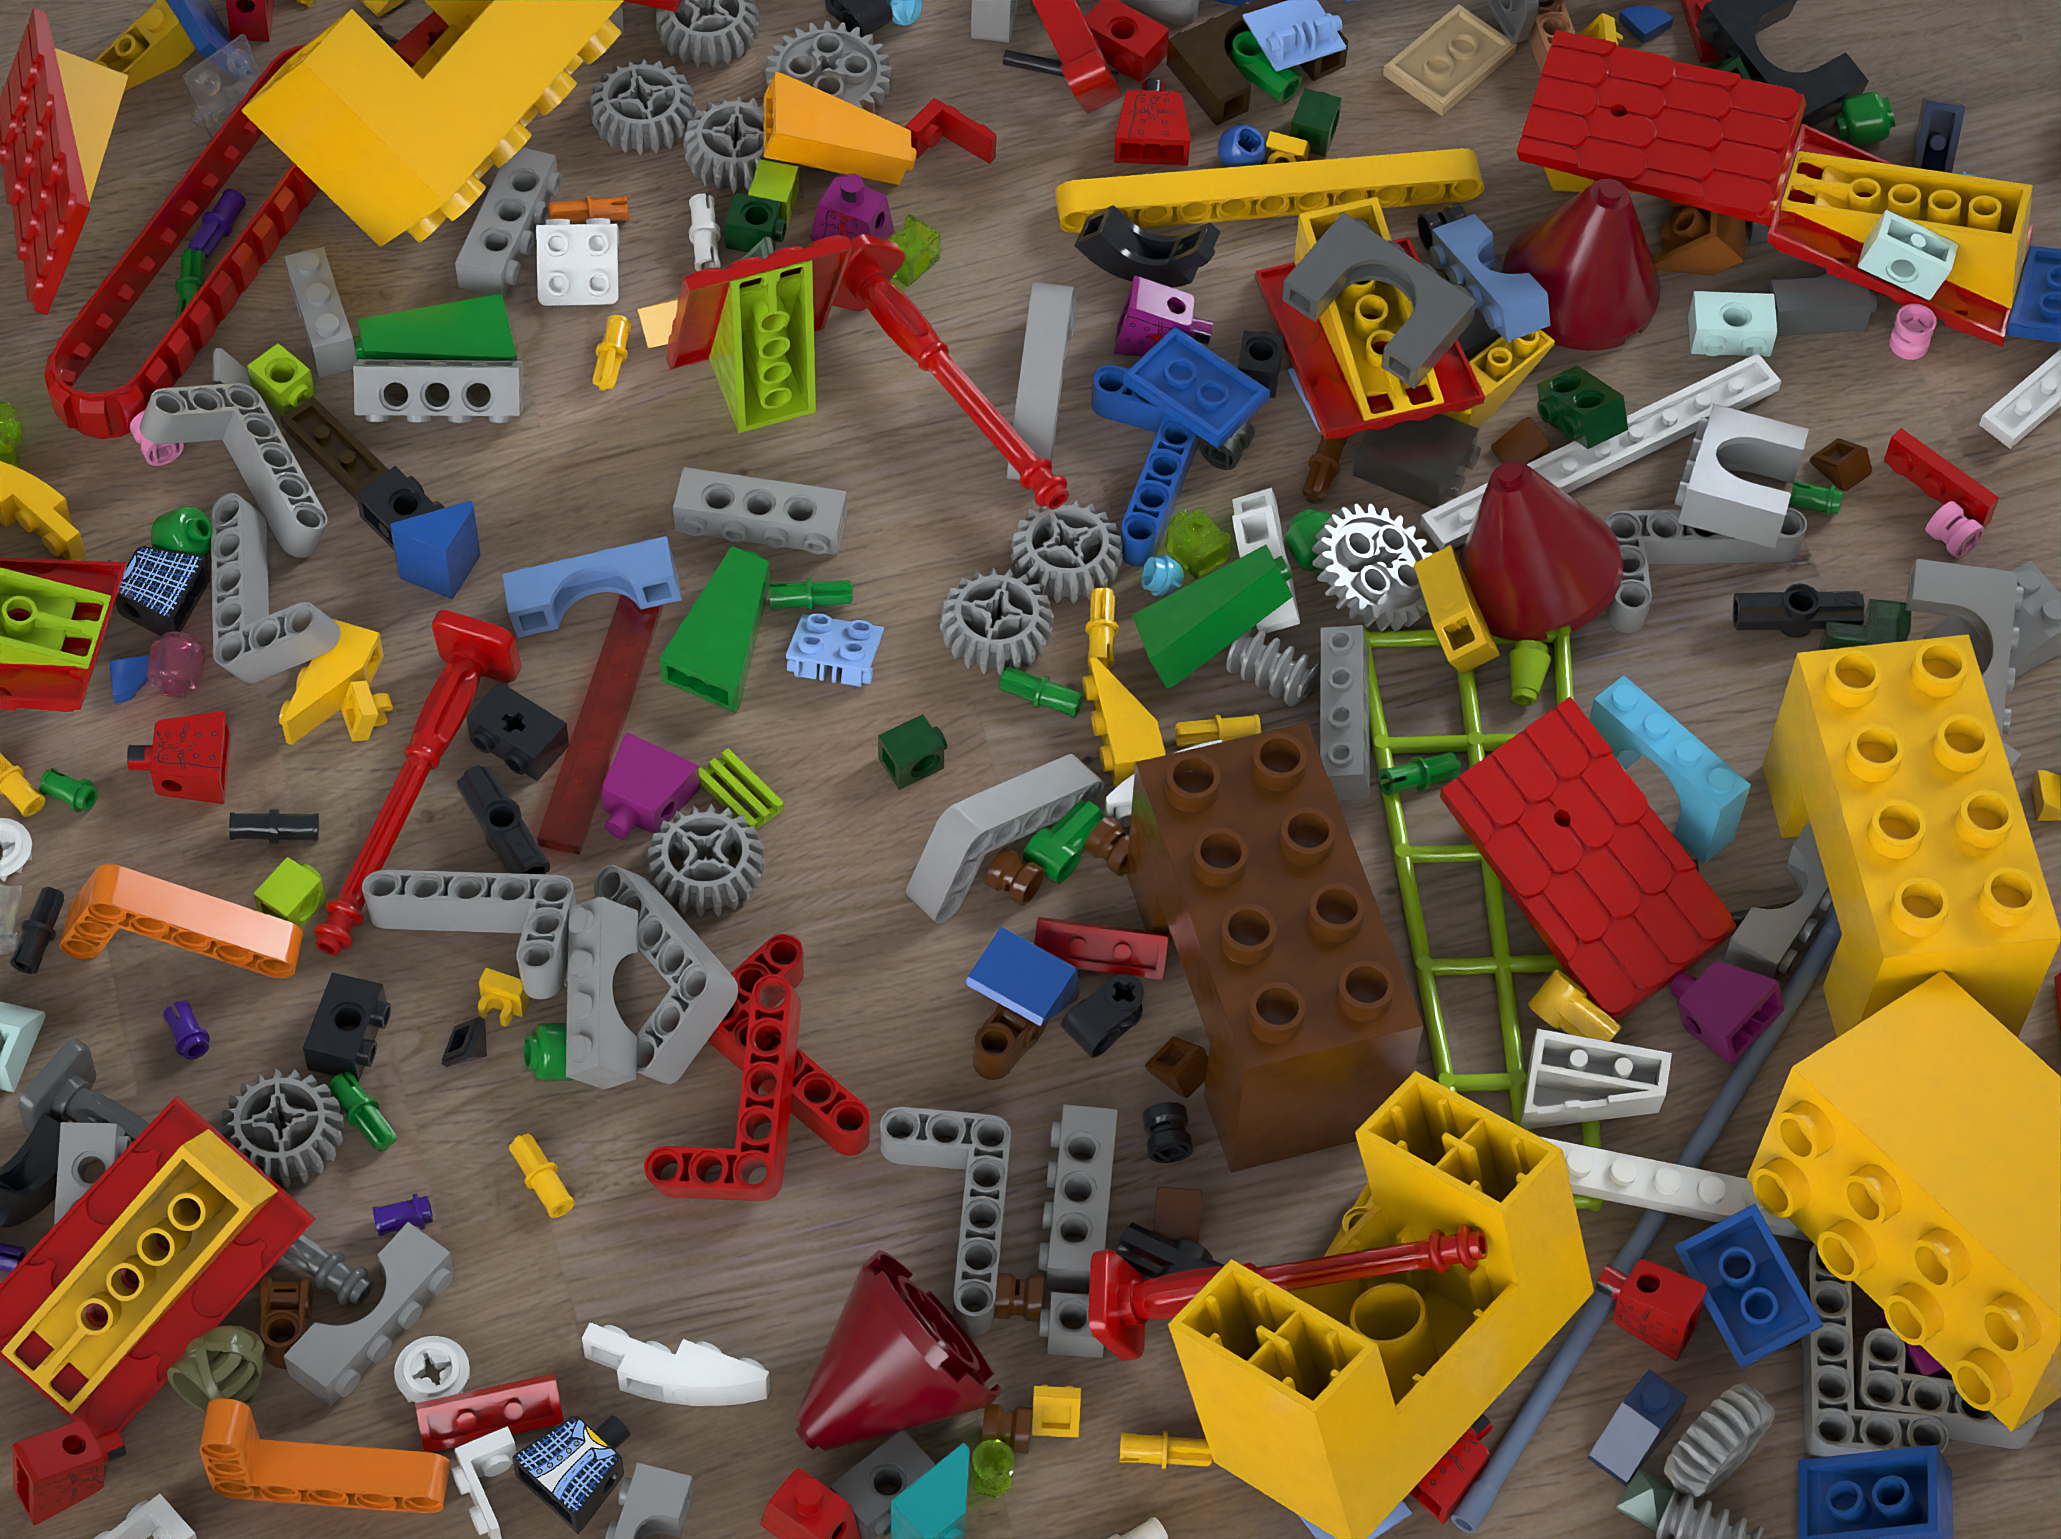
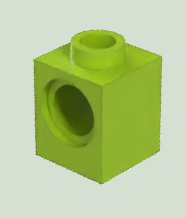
M760 159L748 195L780 201L781 218L787 219L788 227L799 194V167L783 162Z
M279 343L247 365L251 387L260 394L263 401L281 416L310 397L315 396L311 370Z
M287 857L253 893L257 911L291 922L302 928L326 902L321 875L310 865H299Z

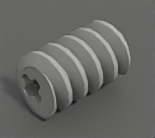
M1249 629L1233 641L1226 663L1228 672L1231 674L1241 672V678L1247 683L1255 680V686L1261 691L1267 690L1270 687V695L1275 699L1284 696V702L1289 707H1293L1305 699L1321 675V662H1318L1311 670L1307 669L1309 655H1302L1296 662L1292 660L1295 651L1293 646H1289L1280 654L1278 652L1280 639L1275 638L1268 646L1264 645L1266 631L1260 630L1252 638L1249 636L1251 629Z
M1675 1489L1656 1530V1539H1667L1671 1534L1674 1535V1539H1760L1765 1527L1759 1525L1754 1531L1747 1534V1518L1742 1516L1733 1526H1730L1728 1509L1724 1508L1713 1518L1711 1517V1501L1706 1500L1698 1509H1694V1494L1689 1492L1678 1501L1676 1500Z

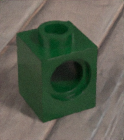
M1304 88L1291 121L1290 136L1308 141L1310 146L1309 153L1326 157L1339 124L1342 98Z
M734 193L724 223L726 248L749 252L767 236L771 238L773 248L775 249L777 242L782 243L784 241L787 229V219L781 218V202Z
M923 714L878 735V759L899 790L944 769V750L947 749L946 739L937 726L932 728Z

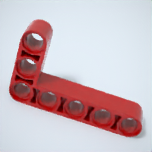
M1032 0L1063 64L1060 66L1074 96L1087 114L1123 97L1077 1Z
M778 934L771 937L730 973L738 984L737 999L726 1015L730 1018L721 1021L708 1039V1042L742 1071L744 1068L746 1050L744 1045H746L752 994L744 990L754 987L760 978L769 974L781 975L788 980L793 989L799 985L804 975L803 947L801 942L792 935ZM782 959L792 961L791 963L784 965L776 963L778 960ZM779 992L772 995L767 1006L771 1008L776 1006L786 996V993ZM776 1035L768 1038L763 1045V1051H772L780 1044L781 1036ZM797 1048L790 1112L835 1151L848 1156L860 1154L867 1148L870 1142L869 1109ZM769 1079L764 1081L760 1087L767 1093H771L777 1082L775 1079ZM817 1096L827 1099L821 1103L809 1101L810 1098ZM846 1124L859 1126L858 1129L853 1131L843 1130L840 1127Z
M769 974L763 976L755 983L752 990L735 1149L663 1146L654 1149L645 1159L644 1173L647 1179L663 1195L672 1198L766 1201L775 1197L781 1190L801 1014V1000L788 980L781 975ZM779 992L786 993L784 1001L779 1006L772 1008L767 1006L772 995ZM776 1035L781 1036V1041L777 1048L772 1051H763V1045L768 1038ZM769 1079L776 1080V1086L771 1093L758 1095L759 1087L764 1081ZM771 1123V1131L765 1138L754 1139V1132L759 1125ZM678 1164L677 1173L669 1180H661V1172L667 1165ZM721 1165L722 1173L719 1178L713 1182H705L704 1177L709 1168ZM759 1167L767 1168L766 1177L761 1182L749 1184V1177L753 1170Z

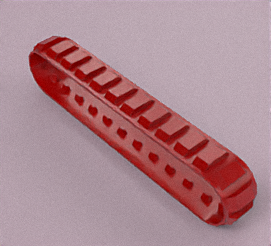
M307 44L298 45L283 51L260 74L248 90L246 96L237 104L223 126L218 129L201 155L196 158L186 171L182 180L177 183L167 196L163 205L154 213L137 239L132 242L122 255L118 264L100 284L96 293L90 297L73 323L68 326L56 342L57 345L53 353L48 356L44 378L54 413L68 428H74L83 435L99 439L117 438L131 433L129 429L131 421L140 412L146 410L152 393L162 388H173L177 380L184 375L195 360L194 357L213 336L216 327L227 317L237 303L239 296L242 292L246 291L258 275L259 269L277 249L281 239L289 233L299 219L301 212L304 208L308 207L320 191L319 187L293 163L137 374L125 385L109 392L91 394L72 388L263 134L241 110L281 66Z

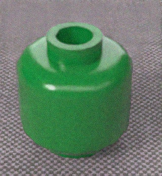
M1876 91L1845 99L1841 104L1842 114L1835 116L1840 138L1848 137L1851 144L1855 147L1885 140L1890 135V128L1896 126L1888 97L1882 98Z
M181 506L156 518L151 529V544L153 548L204 556L211 549L212 526L208 517L200 509L194 506Z
M1308 509L1293 517L1287 525L1288 531L1284 539L1285 544L1303 570L1324 571L1313 565L1312 562L1319 555L1312 551V547L1319 541L1315 537L1316 534L1331 517L1327 512H1316L1314 509Z
M540 1023L534 1028L532 1034L526 1035L524 1040L525 1067L527 1070H532L538 1080H574L566 1077L567 1023Z

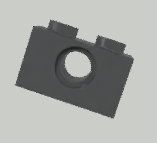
M903 1429L832 1483L830 1490L852 1506L861 1539H875L878 1536L885 1538L891 1534V1501L936 1464ZM885 1484L894 1485L899 1489L896 1494L891 1496L882 1495L876 1490Z

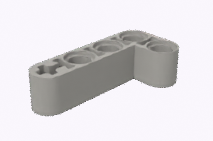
M1876 1328L1866 1335L1855 1362L1854 1409L1933 1416L1944 1423L1951 1440L2009 1449H2021L2032 1441L2043 1420L2044 1410L2011 1432L1996 1417L1993 1418L1994 1415L1989 1410L1981 1411L1969 1405L1958 1393L1953 1380L1904 1373L1905 1343L1893 1330ZM1871 1352L1882 1353L1889 1361L1879 1360ZM1869 1394L1880 1395L1887 1403L1876 1402ZM1916 1401L1928 1403L1933 1410L1922 1409L1917 1405ZM1962 1408L1974 1410L1980 1418L1967 1415Z

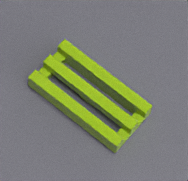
M727 748L721 752L722 757L717 760L714 757L708 762L709 767L705 770L702 767L699 768L700 784L725 809L728 807L734 818L743 815L745 820H747V827L754 826L757 831L784 811V802ZM728 767L754 794H756V795L769 807V809H767V808H766L736 777H734L726 768ZM718 775L734 791V794L745 802L758 817L754 819L713 777Z

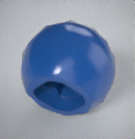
M1238 124L1222 133L1218 142L1217 154L1226 168L1262 165L1266 155V142L1262 133L1253 126Z

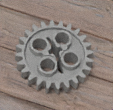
M829 21L825 22L821 30H818L813 23H810L809 32L807 33L797 27L795 28V39L786 35L782 36V46L774 45L773 56L767 57V68H765L767 88L774 73L779 72L875 114V104L884 105V94L890 93L891 67L889 66V55L883 54L882 43L873 45L872 34L861 38L860 27L854 28L851 32H846V26L843 22L837 30L831 28Z
M1354 504L1349 510L1343 507L1336 515L1333 514L1322 525L1323 528L1315 536L1319 541L1312 547V551L1319 556L1312 563L1314 566L1324 570L1317 577V580L1329 583L1330 587L1325 592L1326 596L1337 595L1339 600L1336 608L1340 609L1347 605L1350 608L1349 618L1351 620L1360 614L1363 616V623L1367 628L1375 620L1380 631H1384L1389 625H1391L1394 631H1398L1403 625L1409 628L1428 612L1414 567V563L1432 555V553H1424L1421 549L1427 541L1425 539L1415 540L1413 535L1416 528L1412 526L1405 530L1402 527V516L1399 515L1394 521L1389 519L1387 508H1384L1377 515L1372 504H1369L1364 510L1358 504Z

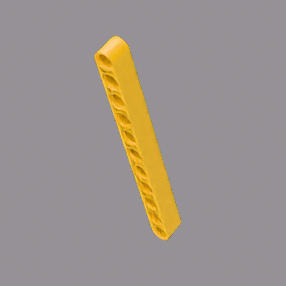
M1460 148L1071 180L1060 184L1056 188L1055 199L1061 229L1068 233L1078 234L1081 232L1088 216L1112 205L1136 226L1150 228L1295 216L1305 212L1378 197L1381 208L1464 202L1480 196L1484 190V183L1477 154L1473 150Z

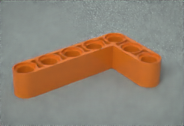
M105 864L95 869L69 905L59 948L63 953L73 958L93 959L100 954L116 931L122 928L269 977L289 978L296 971L303 931L298 925L123 866Z
M227 1398L213 1399L208 1402L199 1449L212 1490L227 1498L414 1513H437L444 1509L451 1466L448 1458L430 1452L262 1440L259 1438L250 1407L243 1402Z

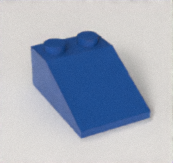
M1756 1203L1674 1246L1690 1278L1708 1286L1704 1303L1741 1370L1824 1326Z
M1937 1445L1798 1460V1539H1953L1952 1470Z

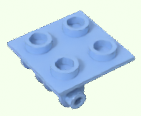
M1287 0L1243 15L1244 21L1276 72L1346 49V45L1337 32L1342 30L1343 27L1341 18L1338 15L1326 14L1317 0Z
M802 614L786 653V659H788L787 671L794 672L795 677L816 679L818 664H820L819 680L825 681L829 665L833 666L832 683H837L841 667V684L862 687L863 683L871 684L873 677V668L871 666L884 633V627L875 626L863 620L850 622L832 619L825 614Z

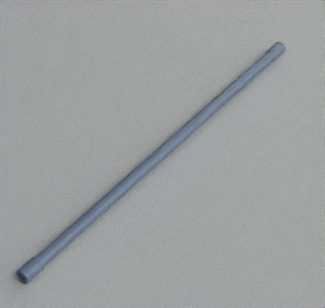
M1834 905L1820 926L1814 942L1781 993L1785 1010L1742 1055L1675 1162L1676 1165L1699 1169L1820 972L1838 946L1842 933ZM1647 1208L1611 1267L1630 1275L1637 1261L1643 1259L1671 1213ZM1595 1290L1479 1478L1469 1487L1451 1516L1452 1522L1458 1528L1471 1534L1477 1531L1495 1502L1497 1492L1617 1300Z

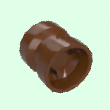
M1108 816L1100 821L1091 831L1085 843V850L1093 857L1103 858L1107 861V867L1116 875L1123 876L1126 874L1129 835L1123 831V825L1112 816Z
M1005 847L990 864L985 876V884L996 891H1009L1010 899L1024 906L1039 889L1044 878L1045 869L1034 862L1024 864L1017 852Z
M998 1273L994 1318L1009 1319L1013 1315L1023 1316L1026 1321L1040 1322L1044 1276L1030 1275L1026 1279H1016L1013 1274Z
M1000 1404L988 1405L984 1410L981 1450L996 1451L1002 1444L1005 1447H1009L1014 1453L1028 1454L1032 1407L1018 1406L1014 1410L1004 1412Z

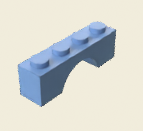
M1476 214L1432 229L1434 246L1430 247V255L1433 264L1437 269H1442L1448 275L1452 285L1462 286L1471 294L1472 298L1476 300L1475 309H1478L1484 316L1491 330L1496 329L1504 340L1509 342L1550 326L1548 293L1530 273L1504 274L1490 270L1496 266L1493 233Z
M667 536L646 539L639 543L613 549L608 548L600 552L574 558H564L556 562L521 568L517 571L502 574L507 610L517 638L559 629L566 611L578 600L594 593L614 592L625 595L633 600L641 610L682 600L676 565Z

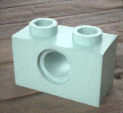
M1885 210L1865 239L1857 267L1930 301L1951 272L1959 243Z
M1694 291L1688 314L1691 354L1751 357L1758 353L1760 356L1771 357L1777 335L1774 294Z

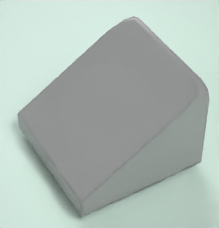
M215 348V351H213V385L243 383L250 386L248 370L222 348Z

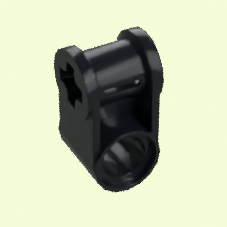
M825 0V7L828 13L834 16L840 23H845L848 32H851L856 27H860L861 38L872 34L891 22L893 18L891 8L886 0Z
M1120 974L1110 978L1107 983L1087 999L1080 1001L1070 1009L1063 1018L1061 1027L1091 1058L1100 1056L1119 1037L1141 1020L1144 997L1143 985L1137 978L1128 974Z

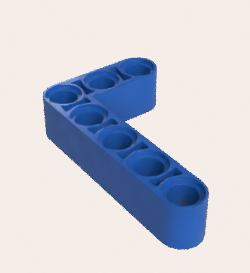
M1106 365L1097 369L1093 374L1091 399L1093 411L1103 418L1157 433L1121 526V540L1123 542L1122 559L1132 566L1140 567L1145 565L1148 558L1156 557L1201 437L1123 384V375L1129 369L1117 365Z

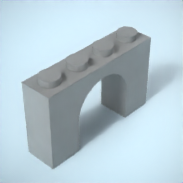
M1713 404L1709 419L1700 418L1689 459L1680 482L1674 504L1682 507L1678 523L1776 549L1791 493L1742 480L1728 471H1746L1794 484L1809 429Z
M1916 559L1909 571L1905 610L1955 617L1964 621L1976 631L1985 650V666L1982 679L2001 737L2002 733H2008L2011 721V709L2005 708L2006 692L2011 693L2014 687L2015 668L2009 667L2010 652H2016L2019 627H2014L2013 621L2014 612L2021 610L2024 593L2023 587L2017 586L2018 572Z

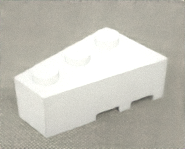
M1537 1029L1531 1049L1519 1126L1526 1130L1659 1113L1666 1096L1672 1053Z

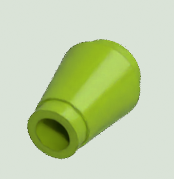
M1521 640L1515 643L1514 649L1509 653L1511 701L1522 706H1532L1536 704L1537 696L1551 662V657L1548 655V647L1545 644L1534 640Z

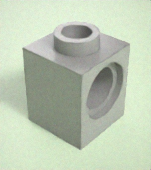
M1051 1292L1050 1309H1041L1039 1337H1048L1047 1354L1103 1358L1104 1345L1094 1337L1089 1326V1295ZM1068 1320H1075L1083 1326L1072 1330L1064 1327L1062 1323Z

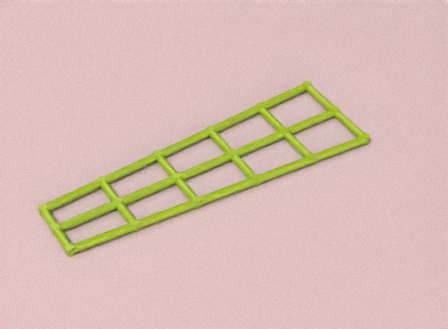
M1569 625L1546 632L1548 640L1538 641L1541 643H1553L1557 705L1568 697L1574 700L1570 649L1571 629ZM1364 629L1369 648V728L1373 744L1372 752L1375 755L1378 773L1383 768L1394 767L1392 754L1467 752L1469 768L1485 758L1484 751H1494L1518 734H1482L1474 669L1464 674L1457 670L1465 735L1388 737L1371 648L1441 646L1435 630L1369 632ZM1492 635L1495 644H1515L1518 642ZM1394 779L1380 780V784L1392 782ZM1382 792L1394 854L1393 861L1396 864L1415 964L1414 973L1418 980L1437 1083L1456 1093L1509 1091L1513 1123L1519 1126L1528 1072H1525L1512 973L1554 972L1555 969L1561 972L1566 971L1554 955L1510 956L1501 881L1475 845L1409 846L1399 792L1390 796ZM1481 861L1493 957L1431 959L1413 863ZM1495 974L1507 1073L1453 1075L1434 976ZM1599 1120L1582 1122L1583 1146L1601 1149ZM1572 1193L1576 1209L1599 1211L1603 1207L1604 1199Z

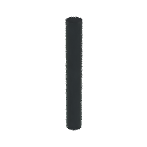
M1005 50L1003 65L1065 77L1060 67L1063 65L1060 60ZM1111 71L1116 83H1118L1119 72Z

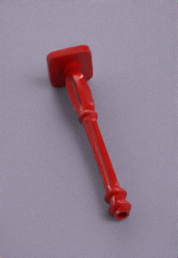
M861 234L851 239L850 243L853 248L832 306L852 311H862L867 308L886 334L907 355L918 362L920 369L931 372L1020 475V486L1024 489H1032L1035 492V503L1040 507L1048 506L1050 509H1056L1063 505L1069 497V492L1066 490L1068 486L1067 479L1061 475L1055 476L1051 472L1052 462L1047 458H1039L948 355V346L941 342L933 327L916 305L890 282L905 261L904 251L893 241L867 234Z
M440 610L437 612L432 622V631L438 654L448 665L441 673L425 701L414 727L410 745L406 746L404 750L406 760L337 899L326 903L325 910L328 913V917L325 923H320L314 927V934L317 937L315 945L322 952L338 956L341 950H347L352 947L353 940L350 933L353 927H358L364 923V916L361 913L365 904L362 883L368 875L382 869L430 770L438 768L440 758L453 741L466 718L476 694L480 678L485 676L505 683H511L516 680L522 665L516 639L508 630L452 611Z
M1464 1224L1458 1228L1456 1234L1445 1235L1444 1232L1436 1229L1430 1233L1429 1238L1415 1242L1272 1266L1257 1267L1251 1262L1245 1263L1242 1266L1283 1290L1291 1291L1419 1269L1434 1268L1438 1273L1445 1274L1450 1270L1451 1265L1463 1264L1465 1268L1472 1270L1478 1265L1479 1260L1487 1258L1488 1246L1486 1237L1481 1230L1473 1231L1470 1226ZM1107 1249L1094 1252L1090 1264L1088 1321L1092 1334L1120 1360L1128 1361L1140 1358L1144 1352L1145 1323L1147 1320L1174 1318L1224 1266L1192 1269L1144 1281L1142 1276L1115 1251Z

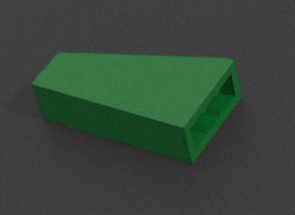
M502 293L357 319L360 336L353 337L357 361L358 359L517 361Z
M1264 545L1132 614L1147 655L1166 689L1175 686L1293 597L1286 582L1292 579L1293 576L1282 555L1274 559L1268 546Z
M731 546L659 657L662 682L737 713L741 705L769 592V561L753 551H743Z

